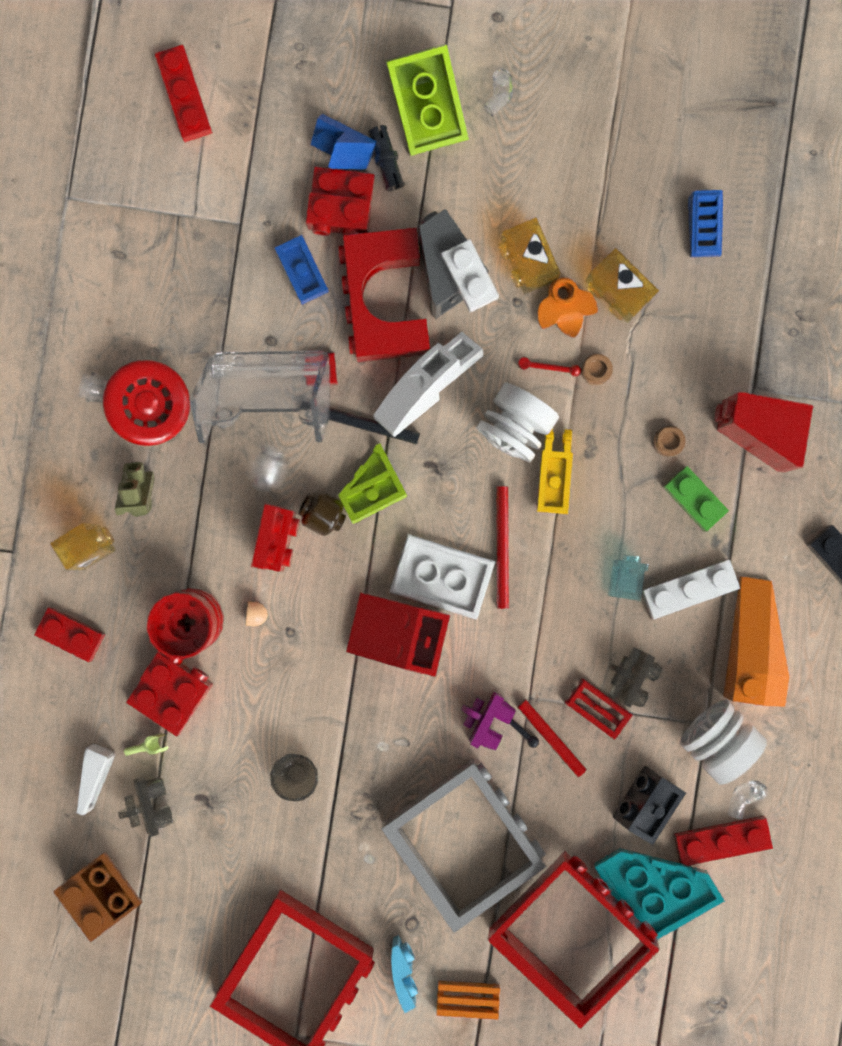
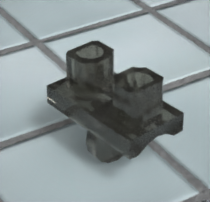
M633 647L629 657L624 656L619 666L610 662L608 668L615 671V674L610 682L614 686L609 696L628 707H631V705L644 707L648 699V692L641 689L645 678L655 681L663 670L655 662L656 658Z
M143 777L133 779L139 804H135L133 794L125 796L126 808L118 811L119 818L129 817L131 828L141 825L138 814L142 813L145 829L149 837L159 835V829L174 823L169 805L153 810L150 800L166 795L164 781L162 778L145 780Z

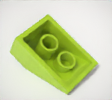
M446 44L385 60L411 156L469 140Z

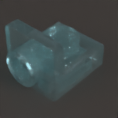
M623 555L622 560H613L608 596L641 601L645 571H648L649 564H642L641 557Z

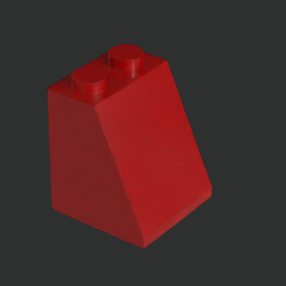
M737 392L717 405L714 420L718 422L717 431L777 472L784 473L804 467L814 405Z

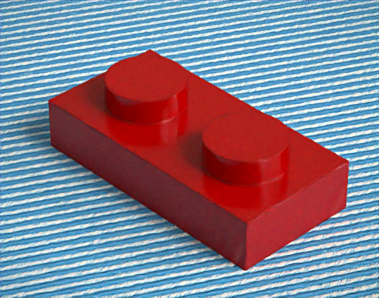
M52 607L47 608L34 636L88 663L92 662L106 635Z

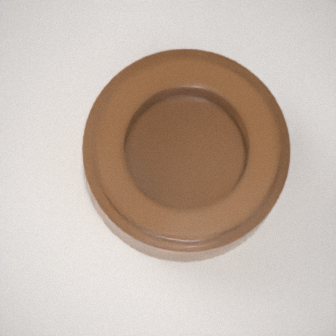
M602 354L590 355L581 366L583 379L588 384L594 386L604 384L613 372L611 361Z
M675 426L661 428L653 438V446L656 452L664 457H673L679 454L684 449L686 443L684 433Z

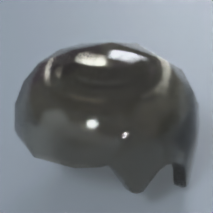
M286 754L275 762L270 772L271 787L281 799L286 801H304L314 793L319 782L318 769L311 759L300 754Z

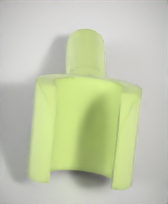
M159 733L148 736L143 743L125 748L124 754L128 756L146 751L149 754L164 752L168 749V746L161 748L158 740L166 735Z

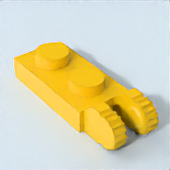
M552 428L548 435L544 434L536 512L567 515L573 453H571L572 429L564 430L562 434V452L552 451V442L554 440Z

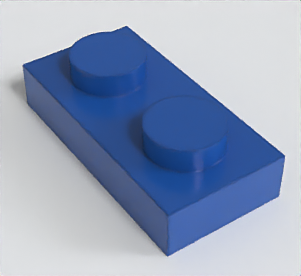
M302 235L275 247L302 305L329 292Z

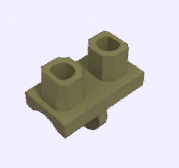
M142 462L125 463L115 504L116 515H123L126 512H129L134 517L146 515L152 507L151 495L155 480L153 471L145 472Z

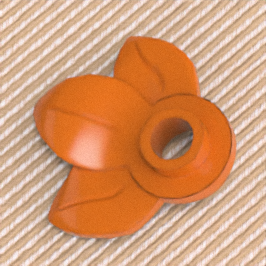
M565 277L558 278L550 285L548 297L539 305V325L542 329H546L557 324V327L565 335L575 338L582 328L583 315L588 316L598 312L596 300L590 292L578 289L577 284L573 280ZM558 290H567L568 297L560 298Z

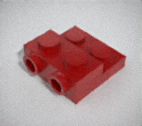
M314 167L312 191L309 193L306 217L308 230H312V233L320 236H329L330 232L339 233L342 236L368 233L375 174Z
M264 505L251 567L284 572L285 566L290 567L294 551L289 548L292 536H297L300 519L296 518L297 512L272 505Z
M157 652L140 677L141 681L126 703L177 737L213 684L208 681L209 676L196 667L190 669L182 663L184 659L169 658Z

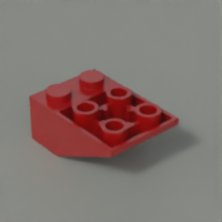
M360 592L346 652L401 669L436 677L450 614Z

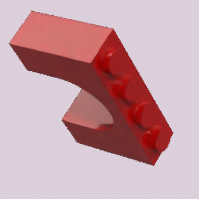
M417 227L343 235L344 245L338 247L340 264H346L347 276H342L344 295H350L351 306H345L347 325L353 324L354 336H348L350 355L356 354L358 363L423 356L430 350L427 319L400 322L383 321L373 316L363 301L366 285L377 273L387 269L420 266Z

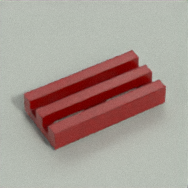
M581 678L577 687L572 690V694L569 698L567 697L564 703L615 740L633 715ZM583 689H588L622 714L623 718L619 721L581 693ZM577 698L581 699L616 725L615 729L612 731L574 703Z

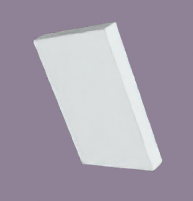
M408 534L390 593L477 620L495 561Z

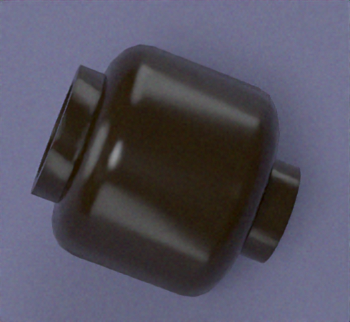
M317 491L314 494L308 493L298 511V515L301 516L302 525L321 536L329 535L333 530L338 532L346 519V515L342 514V502L323 491Z

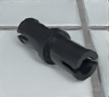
M380 125L381 130H378V126L370 129L368 134L370 138L377 141L374 148L376 153L374 160L376 166H380L386 191H393V187L397 190L402 188L405 183L397 163L399 156L397 151L393 150L387 126Z

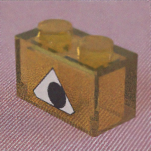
M537 217L502 231L501 243H498L500 253L505 261L509 259L513 268L510 271L512 281L516 288L521 287L524 295L549 285L559 278L561 272Z
M617 248L598 264L585 280L589 284L587 286L588 290L596 298L600 299L602 297L610 305V312L617 319H624L627 323L659 292Z
M81 523L50 543L66 570H86L116 551L112 545L115 541L110 531L105 526L101 527V525Z

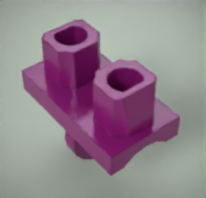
M493 691L483 713L480 710L485 701L478 697L472 707L463 704L460 709L467 714L463 723L465 727L471 729L475 720H479L469 738L470 745L477 749L481 745L496 751L503 735L489 728L494 717L509 725L516 712L514 707L504 701L501 694Z

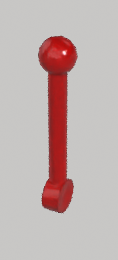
M526 357L520 358L518 362L521 370H526L530 367L566 372L574 377L581 374V368L578 365L567 367L531 362Z

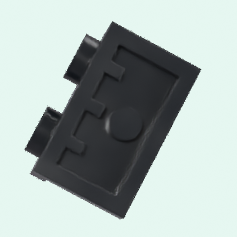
M644 766L618 805L613 818L631 833L654 845L686 795V792L658 775L649 767Z

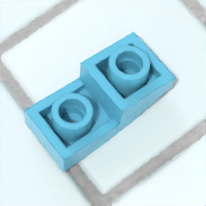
M399 935L393 937L392 975L399 1002L404 1013L416 1008L418 989L413 978L408 976L412 974V961L415 960V956L408 942L403 944Z

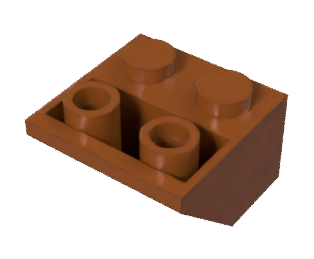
M106 852L89 862L53 891L90 943L143 903Z

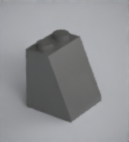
M446 208L440 213H437V211L431 212L421 221L422 225L419 226L422 261L431 311L435 320L464 301L441 254L467 241V239Z

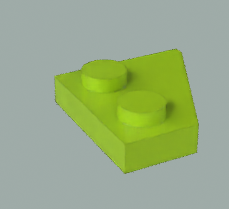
M381 444L374 447L372 455L364 465L359 467L354 474L353 480L338 495L353 524L408 497Z

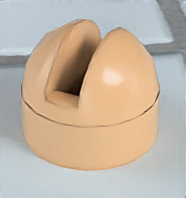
M248 601L246 626L263 624L268 616L267 609L259 602Z

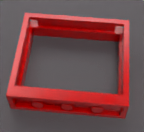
M564 851L489 928L487 941L581 1029L660 949L657 939L658 934L655 929L646 921L641 923L634 916L633 909L623 899L618 901L610 894L611 889L599 877L594 879L586 871L588 868L576 855L571 857ZM565 870L640 940L583 999L579 998L508 930L521 914Z
M280 889L215 994L210 1007L271 1046H325L326 1041L323 1040L328 1031L334 1032L341 1021V1009L345 1003L351 1005L359 990L356 985L360 978L364 977L366 979L375 965V961L372 960L374 948ZM282 913L358 960L307 1044L302 1043L231 998L232 993Z

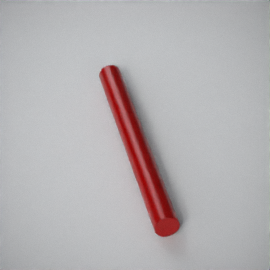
M508 486L496 487L497 609H509Z

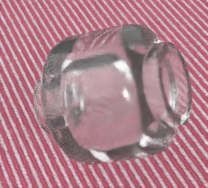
M263 444L262 448H255L252 451L245 475L253 482V488L269 492L270 488H279L283 485L290 464L284 450L272 445Z

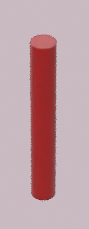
M527 699L523 700L517 708L577 777L583 775L587 770Z

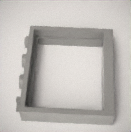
M473 759L466 762L382 823V831L454 933L546 868L542 858L546 853L541 848L539 842L536 839L533 841L529 840L524 833L528 830V827L520 815L517 813L513 816L506 807L510 804L506 795L500 788L496 791L488 781L492 776L482 763L477 765ZM472 777L530 861L459 911L401 827Z

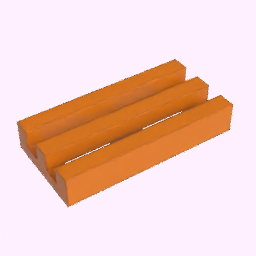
M438 980L436 1016L499 1020L500 984ZM444 991L493 994V998L444 995ZM443 1004L490 1006V1007H492V1008L465 1007V1006H450V1005H443Z

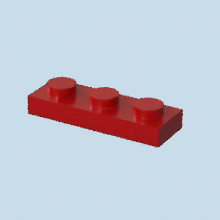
M184 45L155 53L183 141L188 142L213 134Z
M765 816L674 833L679 863L688 866L773 849L768 821Z

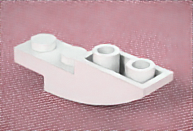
M463 332L458 334L444 347L437 343L392 388L373 415L374 419L395 437L439 401V392L484 356L483 349Z

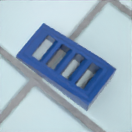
M723 190L693 191L688 197L690 258L720 257L722 255ZM699 204H712V206L699 207ZM712 215V220H699V216ZM701 228H713V233H698V230ZM713 240V246H698V241Z

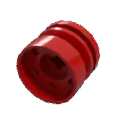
M187 588L164 596L153 605L147 620V632L150 642L160 653L169 658L186 659L196 656L218 640L223 630L224 614L220 603L215 597L202 589ZM189 616L190 619H195V624L191 626L190 623H185L184 619Z

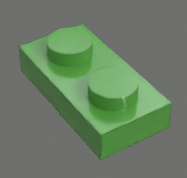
M688 466L684 467L663 487L704 532H707L729 512L723 503Z

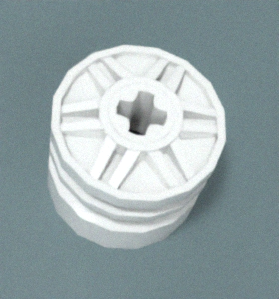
M505 382L493 400L503 412L499 414L487 410L484 416L494 426L480 421L476 429L497 449L509 456L531 462L535 454L525 444L539 449L542 444L532 433L536 431L548 435L559 416L551 407L534 395Z
M726 699L715 703L701 713L686 729L680 740V745L686 751H691V756L695 760L705 759L703 769L720 785L727 784L745 773L759 759L767 745L765 737L752 724L741 725L743 715L739 711H734L735 706Z

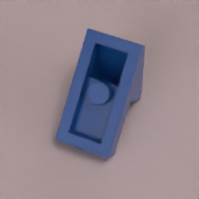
M322 114L317 119L310 145L331 155L328 165L331 169L366 170L377 141Z

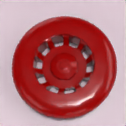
M137 360L123 365L110 377L103 393V410L109 425L121 438L137 445L154 446L171 440L183 429L190 413V395L184 380L168 365L154 360ZM145 379V385L139 386L137 380ZM153 380L158 382L159 386H152L151 381ZM131 384L134 389L129 393L126 389ZM165 388L169 396L164 397L161 390ZM123 396L127 397V405L122 404ZM166 401H170V410L165 409ZM124 410H129L130 418L127 417ZM162 413L167 415L163 421L159 419ZM135 419L142 421V426L135 424ZM154 421L156 426L148 427V422Z

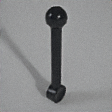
M511 720L509 724L527 740L529 747L535 748L539 745V739L536 736H531L516 721Z

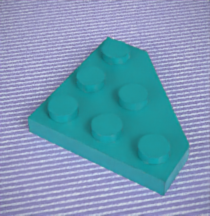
M622 848L594 863V867L601 879L611 889V895L618 901L620 899L626 901L633 909L634 916L641 923L644 921L648 922L657 932V939L664 937L725 902L707 870Z

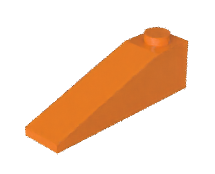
M740 576V589H738L723 697L741 703L785 707L789 671L772 581Z

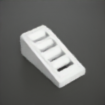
M97 744L86 747L77 814L83 816L94 808L116 754L114 751Z

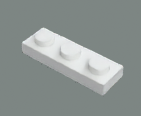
M724 560L641 591L651 619H657L738 590L740 586L731 561Z

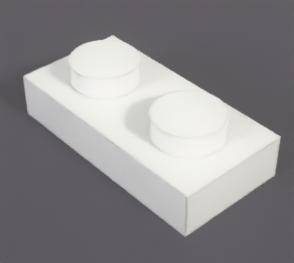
M470 239L441 254L470 313L499 298Z

